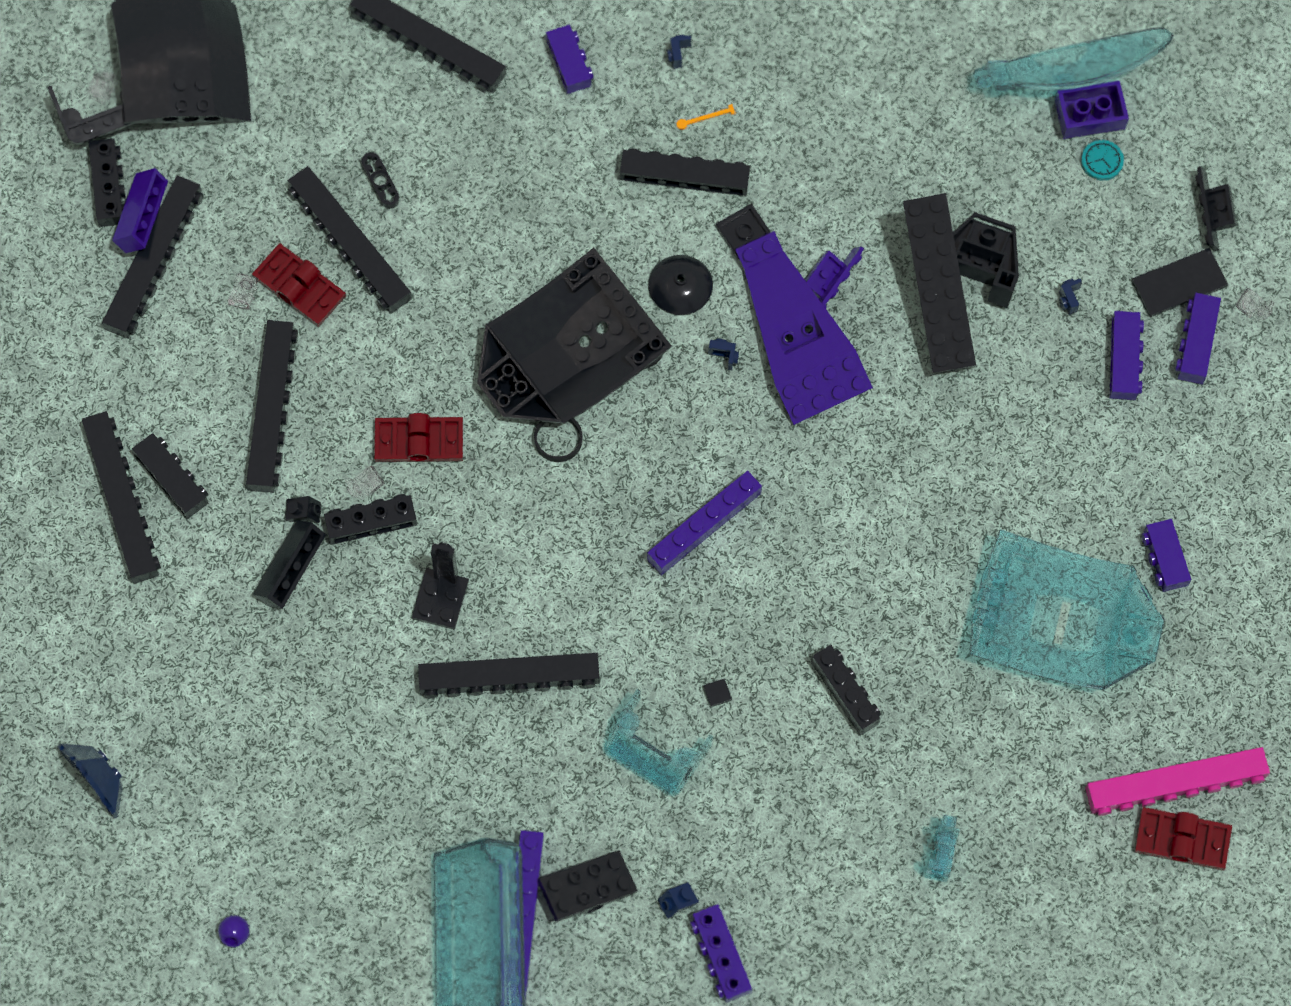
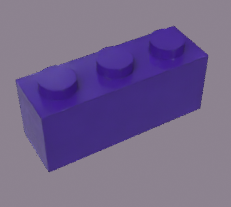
M570 24L547 31L546 41L567 95L591 87V80L594 79L591 67H586V55L584 50L579 49L577 44L579 43L577 32L572 31Z
M1168 519L1147 524L1144 533H1142V540L1144 545H1148L1150 550L1148 554L1150 565L1156 568L1155 581L1157 586H1161L1163 592L1189 586L1192 579L1173 520Z

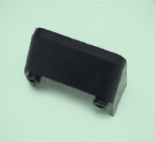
M52 86L47 87L62 127L69 141L73 144L80 145L136 124L124 123L122 90L120 92L121 105L82 119L80 112L74 108H67L61 111Z

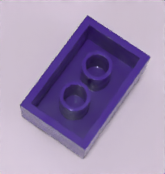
M1120 80L1057 90L1054 102L1063 139L1126 129L1129 116Z

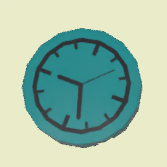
M1095 140L1088 144L1083 151L1081 158L1082 168L1088 176L1096 180H1111L1117 177L1123 168V152L1119 146L1111 141Z

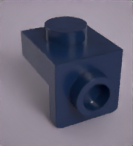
M680 34L670 38V50H667L668 62L673 63V69L682 68L681 49L691 47V35Z
M1081 279L1066 280L1060 287L1059 302L1062 309H1066L1069 315L1078 311L1079 303L1073 291L1081 288Z
M718 338L710 340L708 355L728 357V370H732L733 364L738 363L739 351H735L736 343H730L725 339Z
M689 882L667 890L658 898L660 907L668 919L676 913L699 903Z

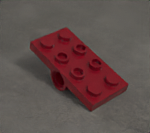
M281 243L274 248L252 273V277L317 327H320L347 296L346 292L324 277L312 262L306 259L303 261Z
M412 413L408 417L375 418V462L463 461V417H430L425 413Z
M1142 807L1134 852L1224 871L1226 869L1232 825L1200 819L1198 815L1193 813H1171Z

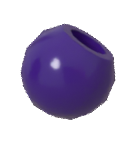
M238 915L225 917L218 926L220 940L229 947L243 945L250 936L249 924Z

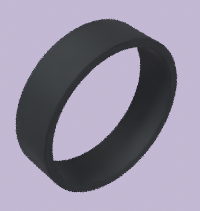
M574 418L568 422L577 428L580 440L576 449L565 456H552L540 448L537 442V434L540 428L547 422L540 421L534 432V443L537 451L543 458L552 462H565L578 454L582 446L583 437L581 427Z

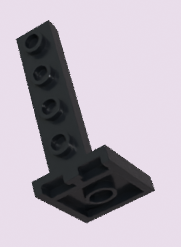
M443 542L439 544L433 543L431 548L433 570L428 568L425 570L412 619L455 630L469 579L458 576L455 548Z

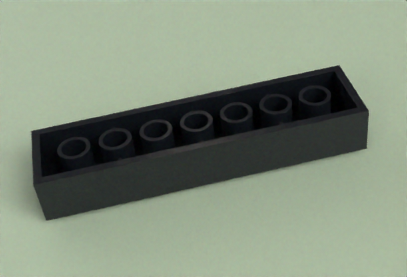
M943 193L905 200L903 205L933 374L977 367L947 195Z

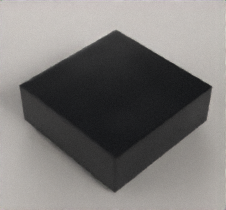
M725 678L703 685L710 707L732 701Z

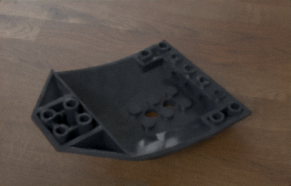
M592 248L537 292L491 322L486 323L477 384L505 418L566 423L619 389L668 351L672 345L597 250ZM601 323H607L608 330L603 334L598 333V326ZM582 336H590L591 344L588 347L580 346L579 341Z

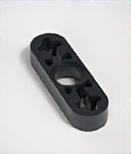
M374 152L366 153L361 160L362 168L376 195L385 208L396 207L400 201L399 193L382 160ZM368 159L375 161V168L377 169L375 172H373L372 166L368 164ZM379 176L387 179L383 185H377L374 181ZM387 188L390 196H394L392 202L385 200L386 193L384 190Z

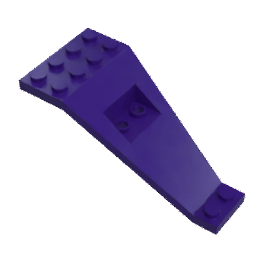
M773 230L735 248L745 271L774 384L793 425L872 389V384L854 346L785 254L775 231ZM811 325L812 331L806 332L805 326ZM787 334L793 336V339L789 342L785 340Z

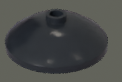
M673 255L656 264L649 276L648 288L653 302L663 311L673 315H689L699 311L707 304L712 294L713 280L710 271L700 260L688 255ZM679 277H682L685 280L683 282H679L677 279Z

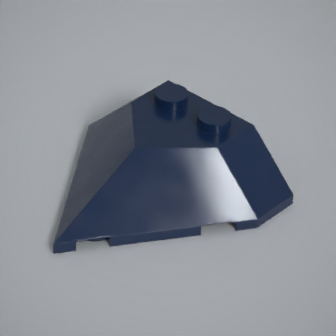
M60 743L57 746L59 751L73 768L76 767L96 792L104 807L116 819L119 816L123 787L120 781L122 775L115 767L111 768L107 763L108 758L101 749L97 751L93 746Z

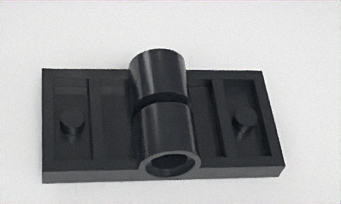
M620 850L544 876L537 881L555 922L581 913H592L601 909L606 904L633 895L638 891Z

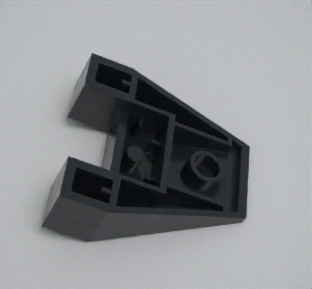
M974 212L953 232L960 275L992 286L987 301L1008 309L1019 278L1016 226ZM974 218L1011 230L1012 232H1008L1000 228L982 223Z

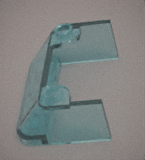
M636 689L619 714L604 744V752L608 758L666 795L676 796L681 793L711 748L713 736L709 734L698 752L691 748L683 747L678 749L673 757L668 756L635 735L639 727V718L633 710L641 699V691Z

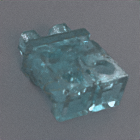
M943 815L940 825L937 824L932 840L935 842L933 845L934 860L929 859L924 878L947 882L951 873L956 841L960 829L955 828L957 817Z

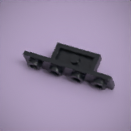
M1202 166L1197 167L1198 174L1195 175V180L1201 191L1198 198L1200 205L1204 209L1202 221L1207 228L1205 240L1207 245L1211 246L1214 251H1219L1217 231L1237 226L1231 186L1225 184L1209 188L1207 172Z

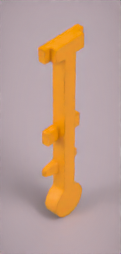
M730 104L727 109L690 120L679 119L677 127L684 130L687 128V125L727 113H731V115L736 113L733 105Z

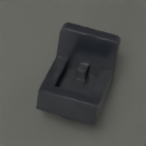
M310 496L287 499L285 520L288 522L309 520L313 523H319L322 511L321 502Z

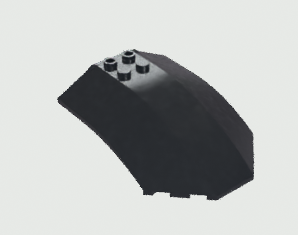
M115 0L110 5L119 55L124 123L251 122L245 48L237 8L231 0Z

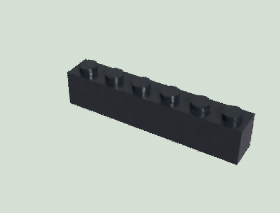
M630 148L628 150L623 149L619 180L747 197L750 165H746L743 162L728 163L721 159H714L713 161L704 160L697 156L688 158L679 154L665 155L657 151L641 152L638 149Z

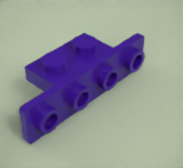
M862 246L853 248L843 262L829 250L825 251L805 279L825 308H827L826 303L829 299H832L838 293L840 283L850 276L849 271L852 266H855L861 260V253L864 251Z

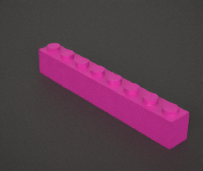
M1260 747L1091 782L1087 784L1085 790L1091 813H1098L1099 816H1104L1112 813L1111 810L1120 808V811H1128L1134 808L1133 805L1142 804V807H1148L1156 804L1155 801L1164 799V802H1172L1178 799L1177 796L1181 795L1191 798L1198 796L1200 791L1207 790L1208 793H1215L1225 786L1234 789L1243 786L1244 782L1251 781L1252 784L1262 783L1270 774L1264 749Z

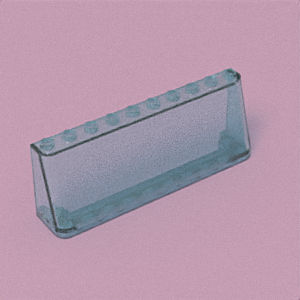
M486 837L434 853L436 1006H525L521 848L515 842Z

